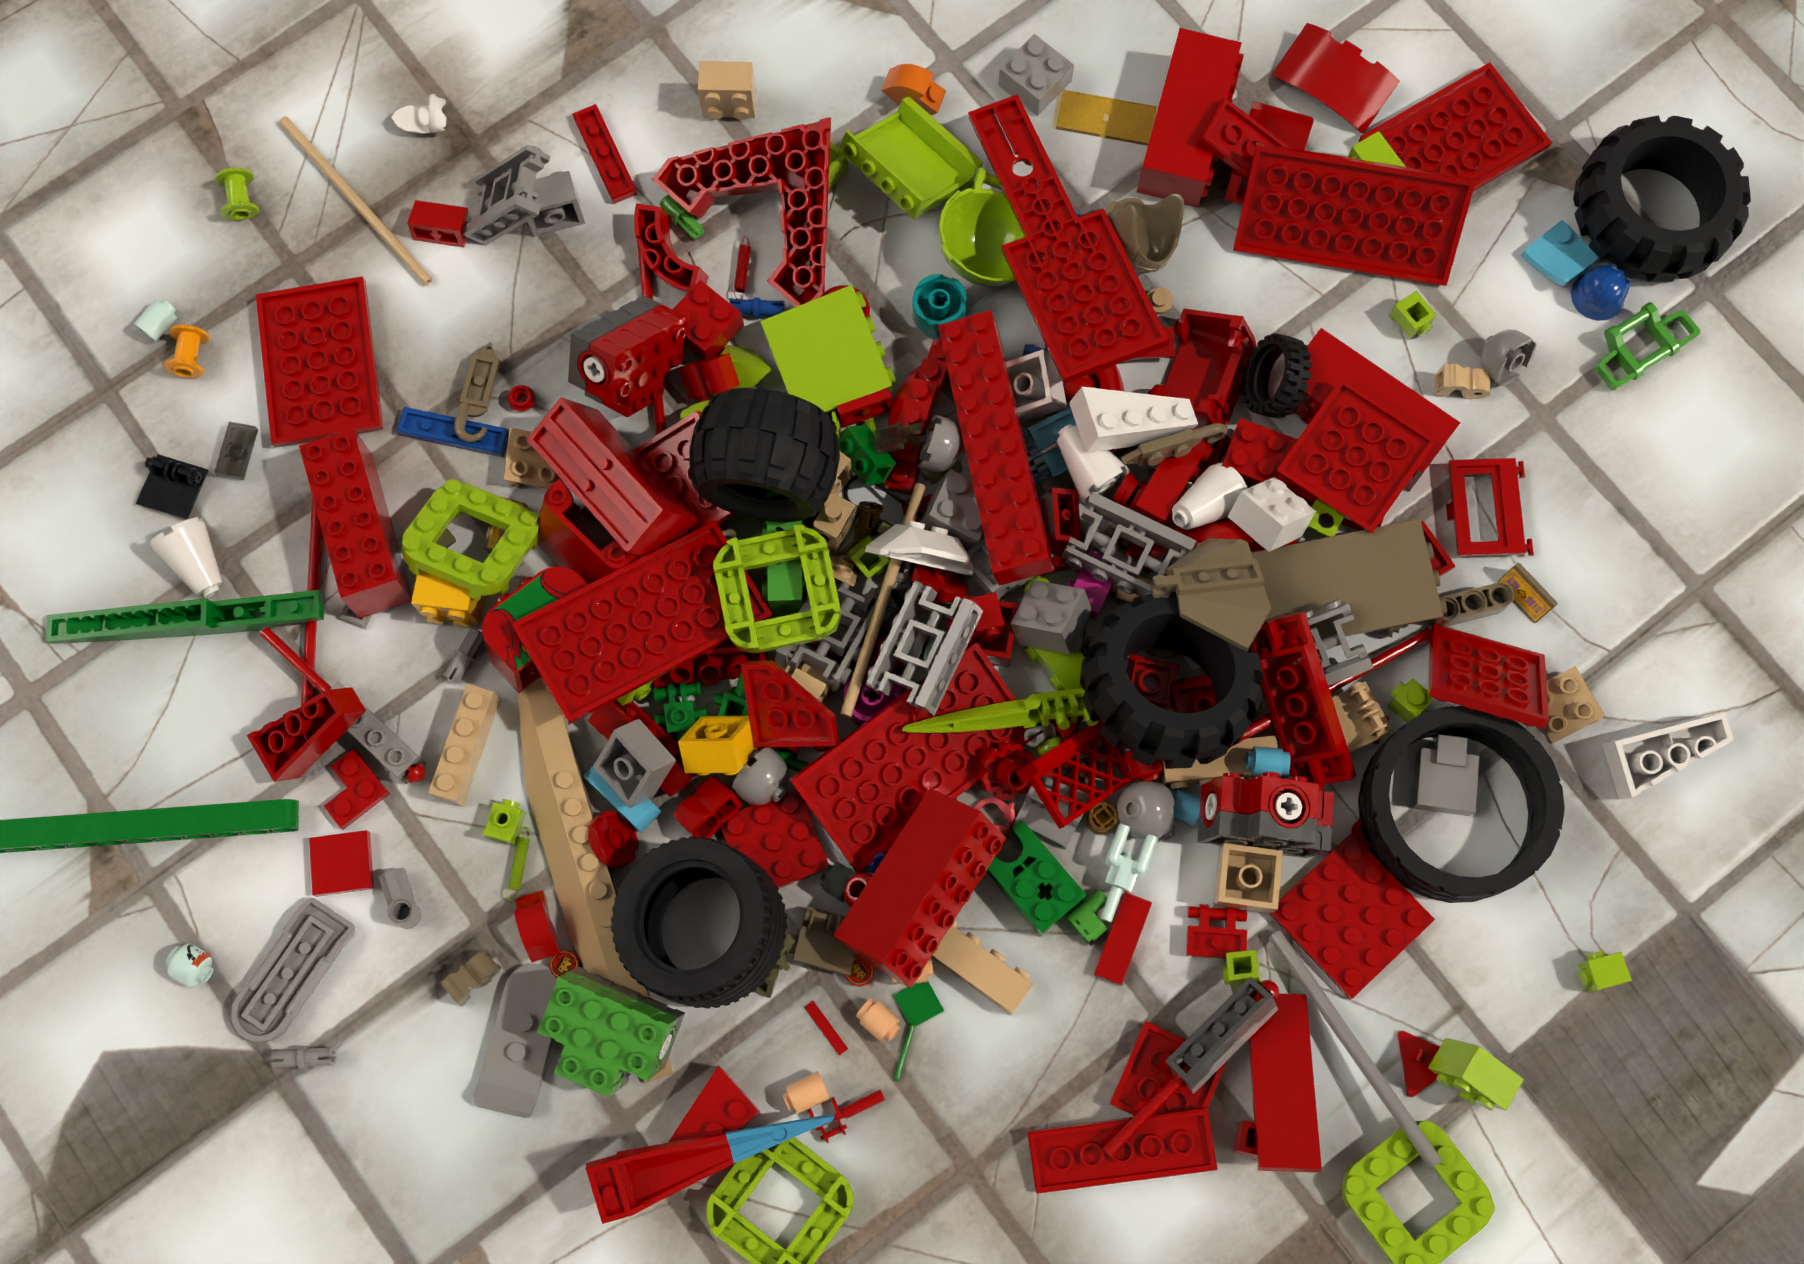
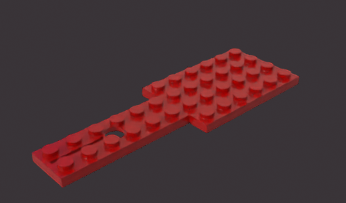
M1018 94L968 112L972 127L1025 236L1002 245V253L1063 384L1168 346L1169 339L1104 208L1081 217L1077 216ZM1023 161L1026 165H1032L1033 170L1026 176H1018L1014 174L1013 166Z

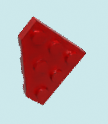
M772 660L745 661L741 664L754 748L836 746L839 743L835 714Z

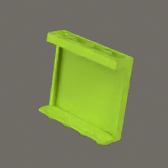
M910 96L902 99L896 113L854 136L849 130L845 131L838 150L914 220L952 197L958 190L961 191L973 184L978 168L984 164Z
M853 285L760 321L788 394L807 400L826 413L837 410V405L886 388L892 392L894 390L891 383L896 382L891 367L885 368L882 358L886 357L881 341L875 343L872 333L876 332L871 316L865 318L862 308L866 307V303L861 291L855 293Z

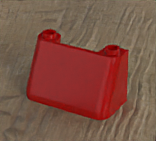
M1183 308L1181 316L1176 320L1174 326L1175 334L1181 344L1165 385L1156 384L1148 391V394L1190 399L1198 422L1197 428L1215 423L1228 426L1243 386L1242 378H1245L1247 375L1243 373L1244 368L1249 367V363H1247L1248 357H1253L1251 351L1256 347L1255 337L1243 316Z
M560 479L545 492L538 517L537 545L558 566L574 570L587 584H590L639 559L638 555L627 553L617 541L611 542L600 551L579 530L575 522V513L580 509L573 502L572 492Z

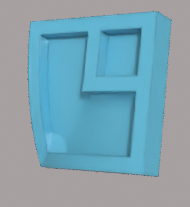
M1563 220L1527 247L1520 255L1537 271L1561 286L1571 282L1599 259Z

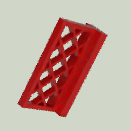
M1100 720L1096 725L1085 727L1016 772L1022 782L1026 779L1029 780L1059 829L1065 827L1133 780L1119 749H1115L1100 734L1103 725ZM1098 740H1101L1104 744L1106 755L1097 752ZM1080 753L1089 756L1088 767L1079 764ZM1096 759L1106 763L1105 773L1096 770ZM1061 765L1071 768L1070 779L1061 776ZM1113 766L1119 768L1124 779L1121 780L1112 776ZM1078 771L1088 774L1087 785L1078 782ZM1041 777L1053 780L1052 791L1045 788L1040 780ZM1095 777L1105 781L1104 792L1095 789ZM1060 783L1070 786L1069 797L1059 794ZM1077 789L1087 793L1086 804L1077 801ZM1059 802L1069 805L1068 817L1064 818L1058 808Z

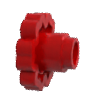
M916 565L911 575L913 583L918 581L924 586L932 587L937 592L933 603L943 607L948 602L953 604L956 596L962 599L963 595L967 593L968 586L961 582V577L952 571L926 565Z
M1003 741L999 744L998 749L989 748L980 760L981 766L984 768L978 775L982 787L987 792L993 793L999 800H1014L1017 793H1027L1030 786H1032L1028 779L1022 782L1016 772L1034 761L1033 754L1023 749L1017 742Z

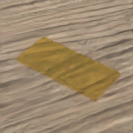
M1063 90L1056 129L1148 146L1156 106ZM1104 114L1109 115L1108 121H1103Z

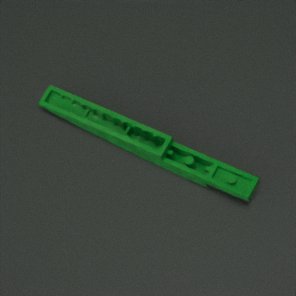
M320 590L220 601H211L203 598L47 615L46 642L122 641L263 630L266 627L275 629V625L324 620V593Z

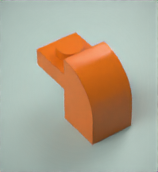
M900 64L890 68L881 89L884 94L899 105L902 99L910 96L931 115L938 113L946 93L945 89L932 80V72L913 64Z

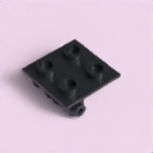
M159 454L152 458L148 457L145 461V467L150 472L136 504L188 520L209 470Z

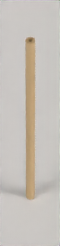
M287 116L282 117L279 124L425 286L429 285L433 278Z
M921 483L915 484L902 525L907 526L908 521L915 522L925 492V485ZM891 558L842 706L840 713L842 717L851 718L900 569L902 562L900 559Z

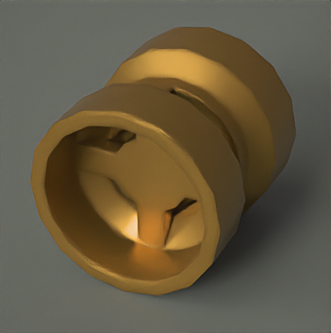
M1098 803L1088 813L1086 819L1087 827L1093 834L1099 836L1110 833L1117 823V811L1109 803Z

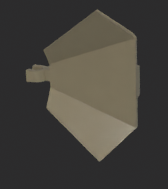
M1208 538L1166 568L1165 573L1168 576H1153L1152 581L1154 585H1151L1150 589L1153 598H1161L1170 592L1176 591L1181 618L1246 652L1272 609L1264 589L1265 580L1258 561L1253 559L1248 542L1241 539Z

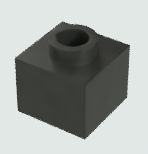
M836 861L834 866L829 865L823 872L821 887L843 903L845 900L843 893L847 882L856 873Z

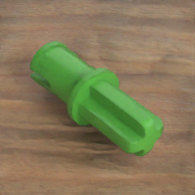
M666 195L660 201V207L673 219L675 226H680L692 239H700L705 231L704 228L670 195Z

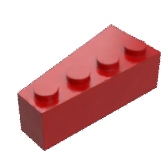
M352 687L330 689L301 704V707L288 711L280 719L269 722L262 729L253 731L246 736L274 782L297 779L363 715L366 709Z
M718 1066L668 1142L742 1130L761 1111L727 1072Z

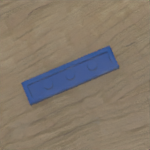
M408 407L403 408L396 431L398 435L504 458L508 444L509 429L467 420L465 424V431L467 433L477 434L482 427H486L487 431L480 440L466 442L461 440L454 430L455 417Z

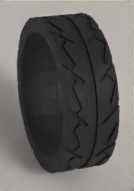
M1447 706L1422 713L1400 727L1383 743L1372 756L1363 774L1364 780H1361L1358 808L1362 832L1365 840L1368 843L1370 842V847L1368 848L1376 859L1405 888L1430 899L1447 903L1475 902L1507 891L1534 875L1535 871L1540 869L1551 856L1560 837L1565 805L1563 788L1558 782L1561 780L1552 758L1541 743L1514 720L1497 718L1492 714L1479 710H1469L1464 706ZM1437 735L1461 736L1478 741L1494 750L1514 771L1526 796L1528 809L1527 831L1518 853L1511 863L1498 874L1483 877H1464L1450 874L1423 861L1409 848L1397 829L1391 813L1389 798L1392 773L1398 758L1408 745Z

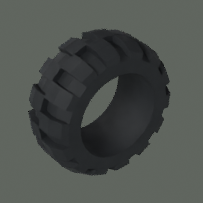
M1659 115L1634 120L1630 126H1620L1603 138L1582 167V173L1576 180L1573 195L1574 205L1579 207L1574 215L1581 236L1589 235L1592 241L1588 246L1599 257L1601 262L1605 258L1609 259L1617 265V269L1624 271V275L1629 278H1635L1638 274L1646 275V282H1672L1676 276L1679 279H1686L1705 271L1711 263L1718 261L1732 246L1735 239L1742 233L1749 217L1747 207L1751 202L1749 176H1741L1740 172L1744 168V162L1735 148L1727 150L1720 142L1723 136L1709 126L1701 130L1692 126L1693 119L1675 115L1668 117L1666 122H1661ZM1650 169L1676 178L1691 192L1697 203L1700 216L1699 227L1681 231L1668 230L1647 222L1632 209L1626 200L1622 189L1621 175L1633 170Z
M1173 592L1169 598H1153L1152 594L1136 597L1133 599L1131 606L1128 603L1121 604L1105 616L1101 627L1095 630L1081 666L1080 684L1083 690H1085L1082 700L1092 722L1099 720L1102 722L1100 734L1115 749L1123 745L1133 752L1130 759L1151 766L1154 760L1164 761L1166 769L1191 768L1195 760H1198L1200 764H1208L1224 756L1231 745L1238 744L1258 712L1263 696L1260 685L1264 677L1258 653L1249 652L1253 642L1246 652L1181 618L1177 594ZM1151 648H1162L1179 652L1195 661L1209 676L1215 689L1217 705L1197 713H1177L1160 708L1148 701L1134 687L1127 674L1124 659L1135 652Z

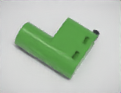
M1100 889L1095 890L1065 917L1068 923L1090 946L1107 930L1103 922L1096 916V913L1105 906L1107 896Z

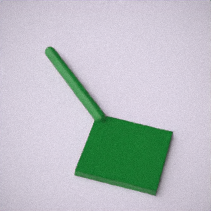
M929 982L915 983L912 988L908 987L893 995L909 1024L894 1075L895 1081L900 1079L914 1028L944 1011Z

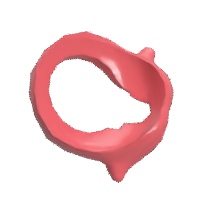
M993 797L980 801L974 807L979 811L986 804H995L999 807L1008 824L1006 826H994L1004 836L1007 835L1015 821V803L1007 804Z

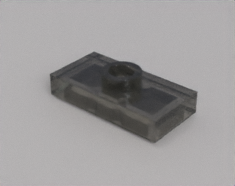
M234 422L228 423L214 471L217 476L244 480L258 433L256 426Z

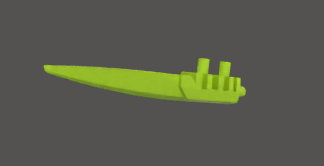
M1083 688L1037 693L1030 695L1027 699L957 711L905 725L902 731L911 733H948L1018 726L1031 728L1035 727L1040 721L1044 727L1049 726V719H1055L1059 728L1065 730L1070 727V722H1077V716L1080 715L1083 716L1089 726L1096 725L1098 721L1092 722L1082 700L1085 690Z

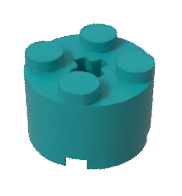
M943 274L929 275L917 284L912 297V316L918 329L925 333L927 337L932 339L940 337L938 325L966 317L967 296L963 285L957 279L944 277Z

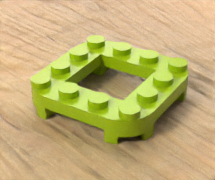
M450 479L432 494L404 532L402 537V556L408 564L409 571L413 574L418 575L422 570L470 590V598L481 600V595H492L498 592L502 595L509 589V581L531 548L535 550L537 546L538 515L524 506L478 487ZM462 513H465L506 530L484 563L436 544L454 517L459 518Z
M794 525V529L738 540L735 537L726 541L727 544L718 552L713 562V569L716 576L725 629L732 643L740 651L761 653L818 641L828 637L837 630L841 618V607L828 546L824 537L815 530L807 528L805 525ZM801 559L811 610L755 622L745 570Z
M1430 1121L1415 1122L1443 1160L1434 1166L1433 1170L1456 1198L1457 1205L1416 1238H1412L1376 1190V1188L1420 1155L1400 1126L1355 1163H1351L1344 1171L1345 1174L1342 1179L1343 1196H1341L1346 1207L1352 1210L1386 1255V1260L1390 1264L1441 1263L1488 1224L1495 1211V1205L1486 1184L1445 1131Z
M793 1137L735 1163L707 1202V1221L711 1232L717 1238H720L751 1264H815L850 1215L854 1203V1193L849 1181L843 1174L797 1138ZM775 1162L822 1198L818 1207L787 1249L739 1213V1210Z

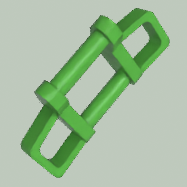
M1648 302L1641 307V311L1618 326H1611L1604 331L1610 354L1598 363L1595 370L1612 391L1619 389L1631 380H1637L1644 375V371L1667 356H1674L1680 352L1682 347L1693 341L1700 334V329L1685 311L1680 310L1661 319L1656 306ZM1675 320L1679 321L1689 332V336L1679 343L1665 327V325ZM1644 322L1646 330L1661 348L1638 362L1624 345L1622 335ZM1613 358L1628 375L1619 381L1615 380L1605 367V364Z

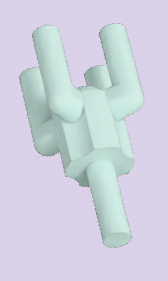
M1119 824L1105 859V865L1109 870L1104 883L1109 885L1111 890L1100 919L1109 923L1112 922L1122 892L1132 893L1136 879L1142 878L1146 873L1158 840L1156 836L1148 834L1142 843L1138 857L1122 852L1130 827L1124 824Z

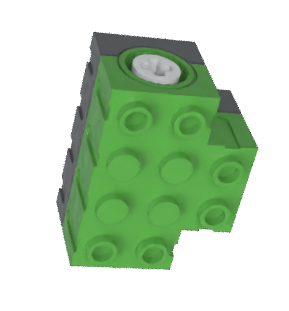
M578 966L558 977L537 1033L545 1037L554 1038L555 1041L564 1045L561 1053L562 1057L556 1066L555 1074L610 1097L628 1083L631 1075L630 1072L648 1081L665 1068L685 1012L667 1007V1004L650 997H644L639 992L623 985L614 984L613 981L597 974L593 975L587 972L586 969Z

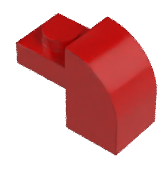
M538 891L515 899V920L531 963L560 954L557 933L549 916L548 903L544 891Z

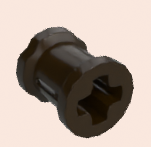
M859 502L858 508L861 511L859 523L855 525V531L867 536L878 535L879 515L883 512L884 507L875 502Z

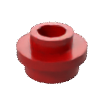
M525 385L515 386L508 394V403L517 412L530 410L536 401L533 390ZM520 397H527L525 402H518V399Z

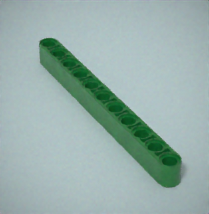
M279 799L0 820V853L295 832L299 830V801Z

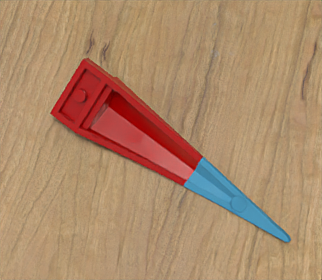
M828 1114L617 1151L616 1155L587 1162L585 1169L601 1222L604 1224L633 1216L724 1168L832 1122L834 1115Z

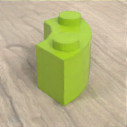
M1026 646L1024 649L1026 656L1033 663L1038 662L1051 678L1049 683L1055 691L1082 688L1080 675L1084 656L1080 651L1075 653L1072 650L1071 654L1068 655Z

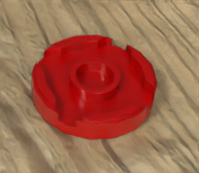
M605 811L594 817L588 826L590 847L595 856L604 865L613 869L623 868L636 858L635 851L638 850L637 835L633 826L626 818L621 819L617 816L619 813L615 811Z

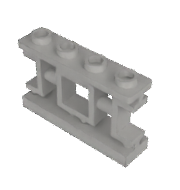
M526 145L477 176L475 183L482 186L477 190V195L481 196L478 214L472 217L468 224L464 225L462 235L483 245H488L538 216L541 205L533 202L538 197V193L533 191L537 172L544 169V165L550 161V155L542 152L536 146Z
M1092 492L1081 518L1093 525L1084 543L1070 537L1061 558L1066 560L1065 563L1074 569L1079 570L1082 568L1091 572V575L1099 581L1106 582L1108 580L1116 584L1117 588L1124 593H1135L1143 596L1152 593L1150 584L1137 579L1142 567L1145 566L1157 572V576L1164 575L1170 561L1175 563L1192 551L1196 540ZM1102 519L1117 525L1112 538L1096 531ZM1119 536L1144 548L1136 567L1110 556ZM1091 541L1106 548L1101 561L1085 554ZM1153 543L1169 550L1163 562L1148 556ZM1171 592L1168 595L1161 598H1169Z
M834 578L839 601H842L840 606V623L849 626L842 641L840 642L828 636L812 642L818 645L815 652L800 645L795 655L793 654L798 645L780 648L776 650L775 663L783 669L789 665L791 666L790 669L795 671L800 662L804 661L824 670L822 682L832 685L831 690L837 692L840 685H846L847 680L851 677L853 670L850 667L853 662L857 663L879 594L876 593V589L871 588L867 597L864 598L843 588L845 582ZM809 596L798 613L811 610ZM874 604L861 629H858L861 618L850 613L851 609L855 607L867 613L871 605ZM849 647L847 654L834 674L836 662L825 657L829 650L843 657Z
M914 581L912 587L905 594L904 604L900 612L893 619L892 629L888 638L883 641L880 647V654L875 665L868 672L866 685L875 692L882 693L888 697L894 684L910 689L912 691L907 702L913 707L921 708L924 712L935 716L983 610L974 601L966 598L962 600L957 596L950 609L934 604L933 601L937 592L932 587L924 586L922 583ZM922 608L932 612L926 625L916 621ZM943 616L953 620L948 633L937 629ZM919 632L936 638L926 661L908 655ZM897 660L907 664L902 677L891 673ZM918 668L929 672L923 686L912 682Z
M1335 599L1325 603L1322 610L1314 613L1312 609L1305 611L1309 625L1342 614L1331 619L1337 633L1335 635L1321 639L1315 625L1310 627L1321 657L1322 668L1331 665L1325 650L1335 646H1342L1347 659L1358 655L1355 658L1323 669L1328 685L1373 669L1365 646L1360 644L1349 648L1341 624L1354 620V617L1346 601L1341 602L1340 599ZM1260 685L1263 693L1261 705L1263 709H1267L1269 707L1263 692L1262 685Z

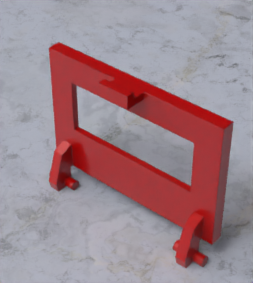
M1516 458L1449 460L1448 468L1452 502L1446 504L1447 521H1454L1457 557L1524 555L1527 552L1528 556H1534L1532 539H1527V544H1525L1518 475L1520 478H1525L1524 461H1519L1517 466ZM1491 474L1498 541L1471 542L1464 475Z

